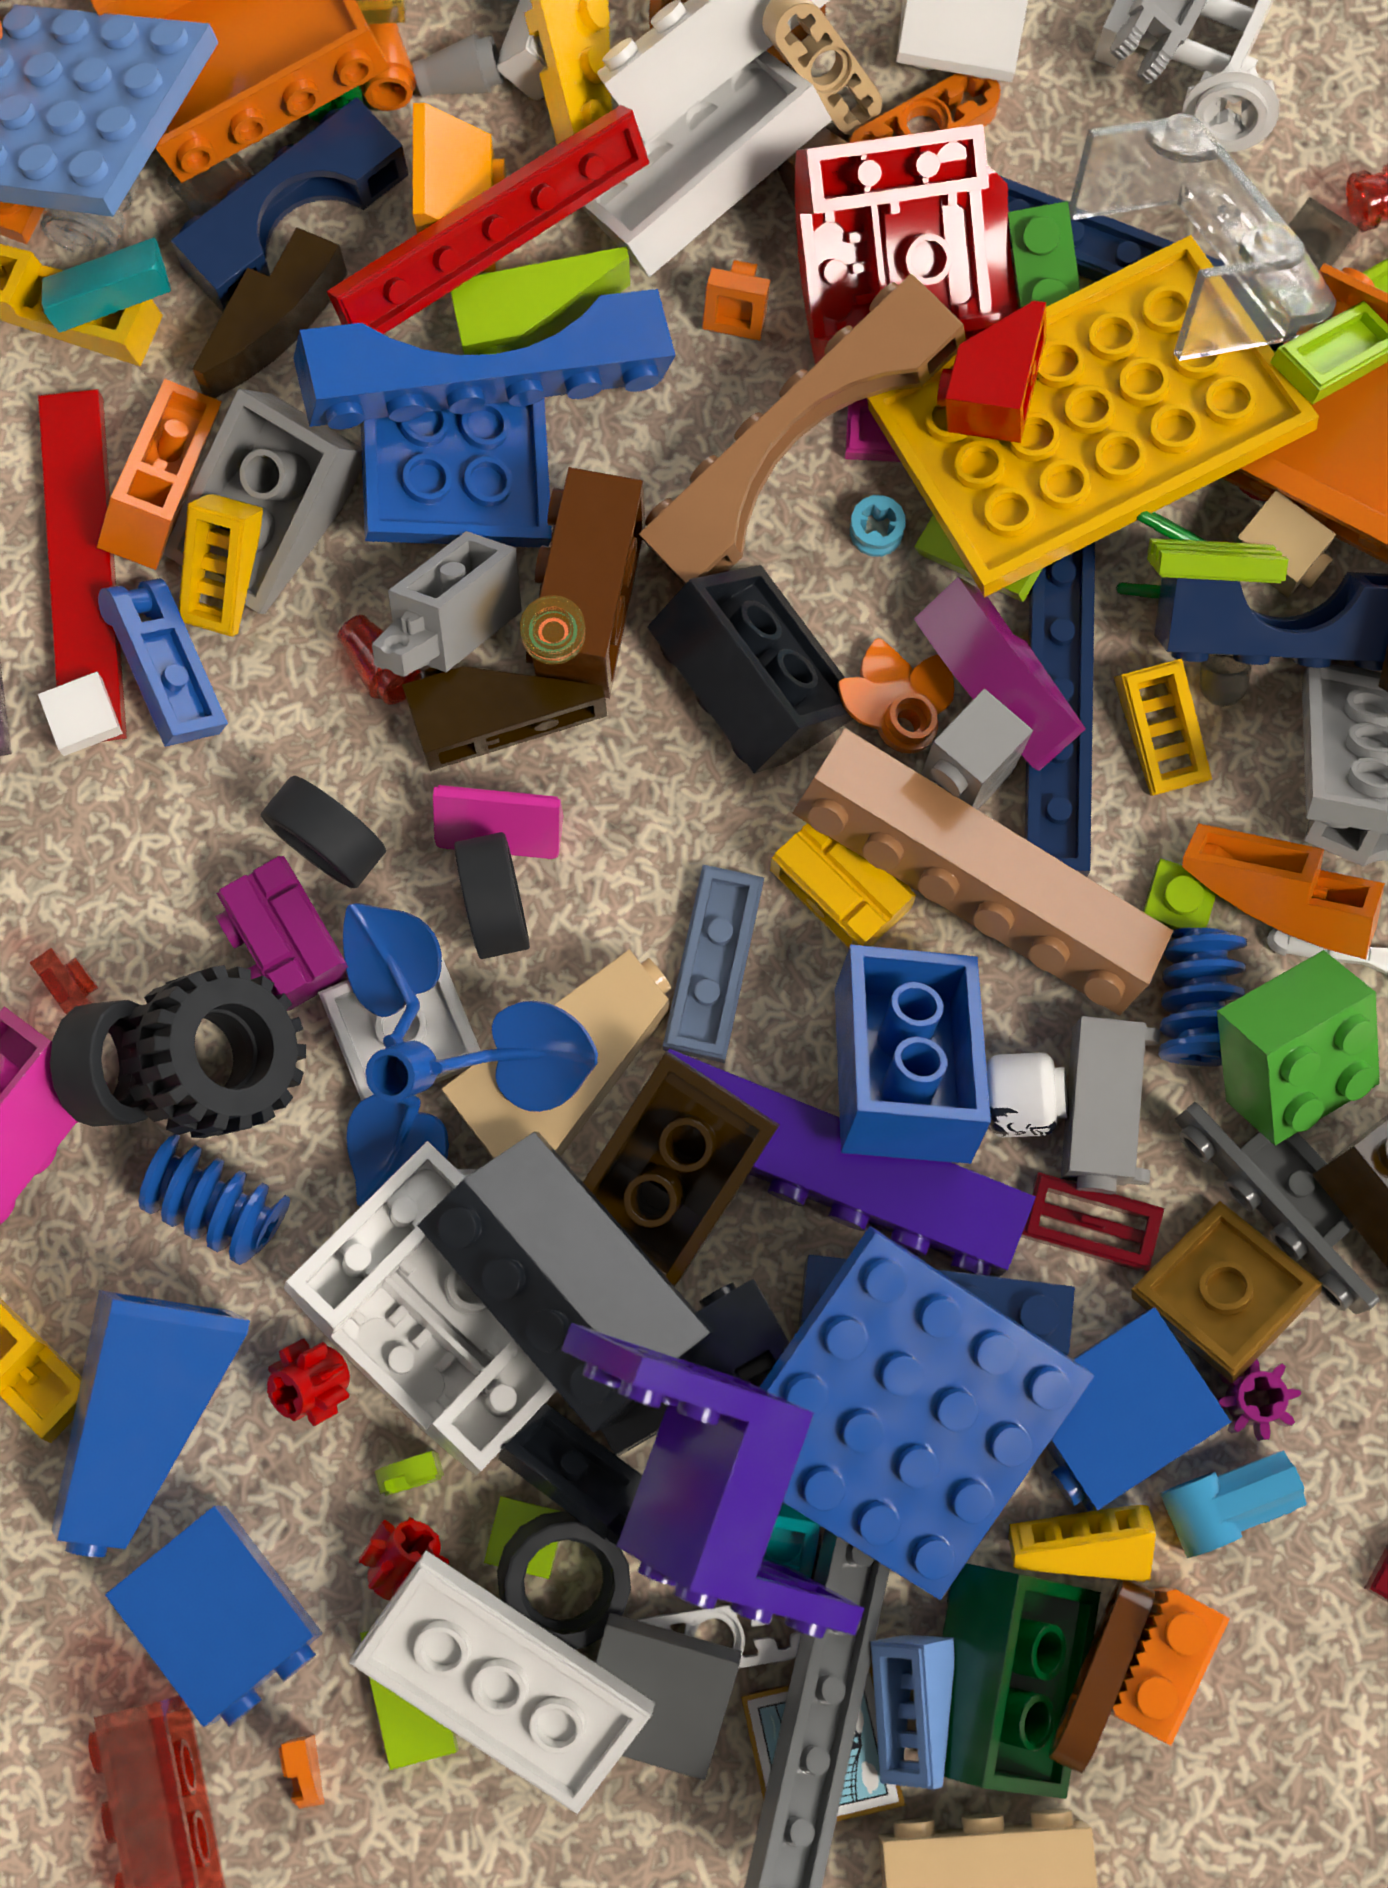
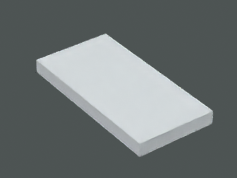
M425 1551L357 1647L349 1662L576 1814L580 1812L652 1716L655 1702L428 1551Z

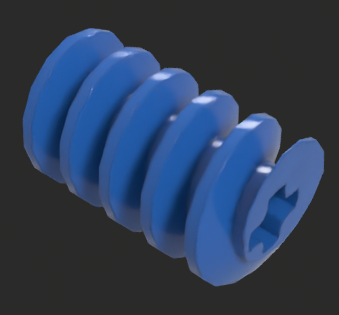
M1215 928L1175 929L1171 935L1175 940L1168 942L1164 951L1165 958L1173 963V965L1165 968L1162 974V980L1165 985L1173 989L1164 993L1161 998L1162 1007L1164 1010L1172 1013V1015L1163 1018L1160 1022V1031L1172 1040L1160 1045L1158 1055L1162 1060L1170 1063L1204 1067L1222 1066L1217 1010L1226 1006V1001L1238 999L1245 995V989L1227 983V976L1246 971V964L1228 958V951L1245 948L1247 946V939Z
M177 1134L170 1136L161 1144L146 1170L138 1200L140 1209L148 1214L161 1210V1217L164 1223L174 1227L184 1222L185 1235L196 1240L207 1233L206 1242L208 1248L215 1252H220L230 1245L229 1257L231 1261L238 1265L248 1262L266 1246L276 1233L290 1206V1198L284 1195L271 1208L267 1207L265 1203L269 1190L268 1185L262 1182L249 1195L243 1193L247 1176L245 1172L239 1170L225 1183L220 1180L225 1161L217 1157L202 1170L198 1168L202 1148L194 1145L180 1158L176 1155L180 1136Z

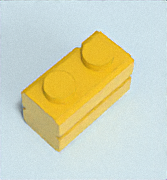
M808 823L779 848L771 858L770 871L848 948L850 944L873 946L912 908L916 897L910 886L886 871L871 865L865 858L831 837L816 831Z

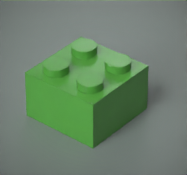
M1324 950L1217 1010L1226 1102L1274 1146L1298 1132L1310 1129L1321 1118L1350 1101L1361 1099L1372 1088L1380 1084L1376 992Z

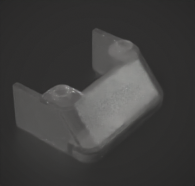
M1174 114L1169 118L1088 129L1069 204L1072 220L1177 203L1226 264L1198 271L1174 350V355L1179 361L1291 341L1331 319L1336 306L1335 297L1302 241L1212 133L1204 126L1201 120L1189 114Z

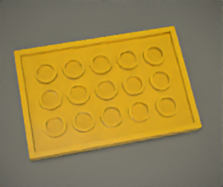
M1192 235L1046 307V342L1021 443L948 432L946 407L937 405V392L943 368L953 369L956 355L922 387L892 390L867 398L870 413L984 597L1137 521V516L1144 511L1153 513L1317 430L1319 419L1318 414L1309 401L1270 363L1275 353Z

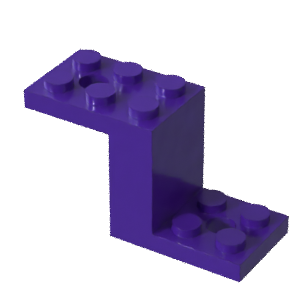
M571 1323L562 1351L587 1362L583 1371L584 1376L619 1388L618 1393L654 1407H660L661 1402L668 1404L617 1544L618 1548L641 1561L638 1573L654 1581L676 1586L673 1593L675 1596L700 1607L714 1609L717 1599L732 1602L730 1610L760 1623L770 1624L774 1613L786 1617L785 1625L813 1637L824 1638L827 1628L855 1635L864 1611L863 1607L787 1565L763 1559L814 1412L740 1378Z

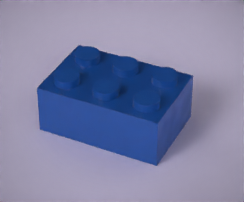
M850 944L835 986L841 1153L971 1164L991 1123L978 956Z

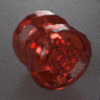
M1388 164L1383 165L1380 172L1372 174L1367 170H1362L1350 174L1347 179V206L1355 227L1361 232L1376 229L1381 221L1388 219Z

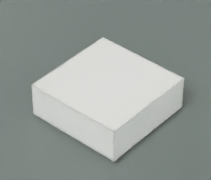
M98 672L38 694L58 750L63 756L123 734L103 679Z

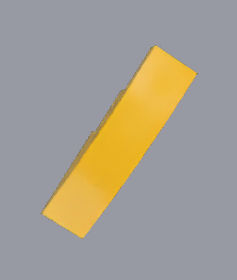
M0 1298V1397L42 1440L52 1443L74 1419L82 1377Z

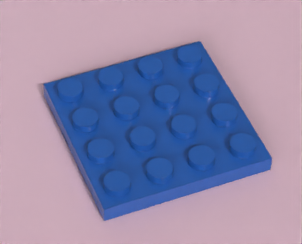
M869 1226L759 1387L814 1412L783 1503L941 1600L1094 1378V1375L1083 1365Z

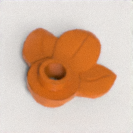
M877 638L867 649L861 661V677L845 678L838 682L840 700L844 709L854 720L865 726L878 729L883 741L892 749L902 753L920 752L927 748L936 737L938 715L949 707L953 701L955 691L953 673L938 654L923 660L913 669L896 650L883 639ZM897 718L909 720L914 727V732L904 729L899 724Z

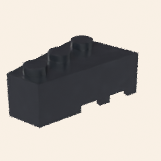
M754 1278L738 1288L735 1287L733 1282L727 1284L699 1301L702 1309L697 1311V1313L714 1332L685 1360L740 1378L748 1383L774 1367L790 1342ZM640 1402L619 1423L601 1429L614 1454L620 1456L657 1435L668 1404L661 1402L660 1407H654Z

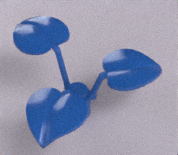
M362 903L347 906L343 925L344 960L348 965V968H346L348 979L354 994L367 1010L379 1017L394 1015L406 1005V1009L392 1034L386 1035L383 1038V1044L386 1048L374 1053L367 1063L365 1071L366 1081L374 1095L362 1100L354 1108L347 1126V1150L355 1178L357 1205L361 1207L427 1141L446 1159L448 1158L449 1141L445 1125L440 1119L431 1114L418 1112L421 1102L415 1096L428 1090L434 1084L438 1074L498 1061L495 1074L496 1082L505 1098L520 1109L541 1112L563 1105L576 1094L598 1064V1052L590 1034L575 1017L555 1005L541 1001L519 1002L506 1007L495 1016L492 1023V1035L497 1049L483 1050L437 1060L432 1050L424 1043L412 1040L404 1042L403 1038L420 1009V1002L416 994L432 989L440 977L442 953L439 942L434 932L424 921L408 912Z

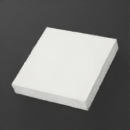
M442 957L441 974L436 985L427 992L416 994L420 1002V1009L403 1038L404 1042L412 1040L424 1043L432 1050L437 1060L481 1051ZM349 980L318 993L362 1101L374 1095L366 1081L365 1071L367 1063L374 1053L386 1048L383 1044V1038L386 1035L392 1034L406 1009V1005L394 1015L379 1017L367 1010L359 1002ZM471 1066L438 1074L434 1084L460 1074Z

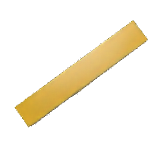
M0 244L1 321L141 367L163 317V314L152 299L59 333L43 311L42 279L64 270L42 265L31 251Z

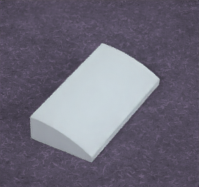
M764 51L646 143L643 140L650 164L582 208L618 248L627 246L629 259L650 277L795 153L796 150L830 123L832 119L813 84L770 53Z

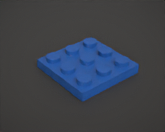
M545 397L537 403L522 407H515L510 405L509 402L485 404L481 409L467 414H454L447 409L425 412L422 416L405 422H396L390 420L389 417L364 420L361 423L365 541L450 544L465 531L511 547L540 548L541 546H549L552 537V526L547 523L550 488Z

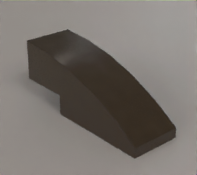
M296 227L270 276L247 268L192 368L203 394L216 399L246 382L275 361L297 341L300 330L308 329L331 301L327 290L342 282L348 274L340 245Z

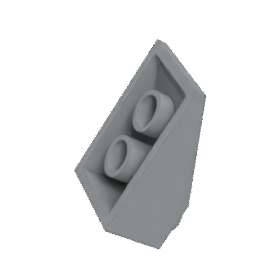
M238 389L171 532L163 555L182 566L188 503L207 494H215L263 508L261 532L245 605L259 614H266L344 507L362 470L361 447L325 425L309 427L305 413L271 393ZM216 525V528L230 531L229 528ZM211 545L210 553L228 557L227 549ZM207 570L205 573V578L225 583V575Z

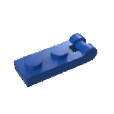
M161 578L141 581L137 589L127 590L121 585L101 589L98 595L101 616L108 625L113 626L164 747L219 735L228 725V722L166 582ZM143 613L152 620L141 622L138 614Z

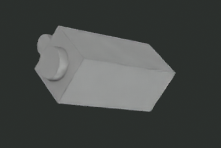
M1081 1016L1072 1027L1067 1088L1068 1118H1065L1061 1179L1076 1180L1077 1190L1116 1194L1117 1185L1150 1184V1170L1136 1168L1144 1048L1145 1045L1159 1044L1160 1030L1146 1027V1023Z

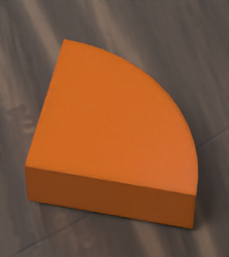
M315 1734L292 1738L282 1743L278 1749L284 1777L292 1778V1802L299 1809L325 1804Z

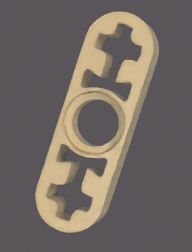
M771 0L763 14L762 25L764 33L788 66L813 84L832 119L831 122L843 133L852 135L859 127L879 117L882 109V98L879 91L819 7L811 0ZM795 14L802 28L809 34L802 41L790 31V26L787 23ZM825 51H835V62L832 68L823 76L812 77L811 68L815 59ZM845 86L855 95L854 97L857 105L850 111L846 102L837 93Z

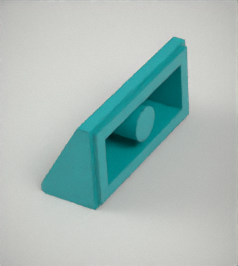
M153 237L43 278V311L57 331L60 333L171 292L157 240Z

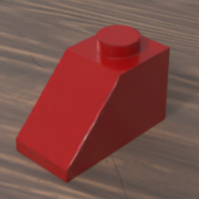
M1032 301L959 344L953 369L943 368L937 392V405L946 407L948 432L1021 443L1046 342V302Z

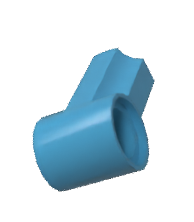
M1284 1450L1218 1476L1216 1472L1194 1478L1160 1493L1187 1558L1195 1557L1230 1544L1243 1537L1242 1531L1261 1523H1267L1307 1505L1304 1494L1305 1488L1301 1478Z

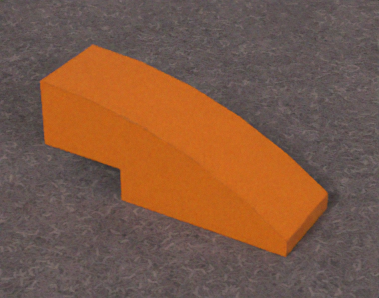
M1198 823L1183 856L1182 867L1208 889L1244 913L1285 934L1324 949L1365 960L1367 958L1378 924L1385 883L1321 870L1324 849Z

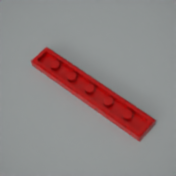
M623 105L618 106L327 290L341 325L363 323L382 334L387 333L650 164L633 110Z
M99 389L38 396L56 687L98 672L103 679L123 734L105 741L127 739L121 645L113 626L108 625L101 616L98 604L100 590L116 586L114 554L97 548L110 501L103 397Z

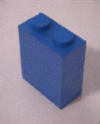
M1155 1307L1140 1314L1073 1358V1360L1086 1367L1094 1375V1378L1046 1446L1059 1466L1051 1471V1475L1064 1497L1073 1507L1082 1502L1087 1511H1098L1231 1423V1420Z
M213 1506L105 1594L203 1728L216 1723L221 1718L230 1727L262 1701L255 1690L275 1673L284 1682L298 1672L316 1656L309 1645L323 1634L227 1506Z

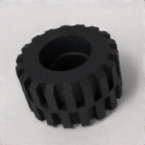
M225 965L214 966L166 982L164 986L153 989L144 997L147 1004L138 1006L133 1010L128 1020L137 1027L123 1034L121 1047L131 1049V1058L121 1061L123 1074L133 1073L137 1084L129 1088L134 1100L146 1099L150 1104L144 1113L153 1122L168 1119L166 1130L180 1135L190 1132L191 1138H207L252 1128V1126L264 1124L276 1117L274 1110L286 1108L293 1099L292 1094L287 1088L299 1086L304 1072L296 1068V1063L298 1060L306 1058V1044H297L296 1032L303 1031L300 1018L291 1019L286 1010L292 1003L285 993L274 996L271 993L274 983L265 976L251 979L250 969L237 966L226 970ZM203 1018L211 1021L223 1031L232 1049V1072L224 1087L214 1083L203 1072L196 1057L195 1037Z

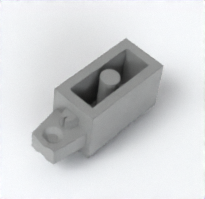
M465 531L389 589L393 623L372 643L375 666L381 669H389L394 674L404 677L426 665L448 672L522 612L516 548Z

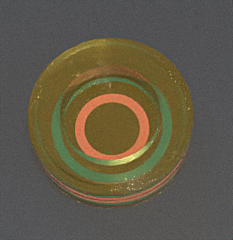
M548 595L534 600L524 610L520 620V632L526 651L534 659L542 663L560 664L574 658L584 645L586 629L583 614L574 602L565 597Z

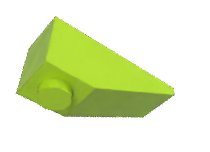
M627 246L476 275L453 289L451 296L463 354H498L531 346L556 335L573 323L590 308L600 295L622 292L630 286Z

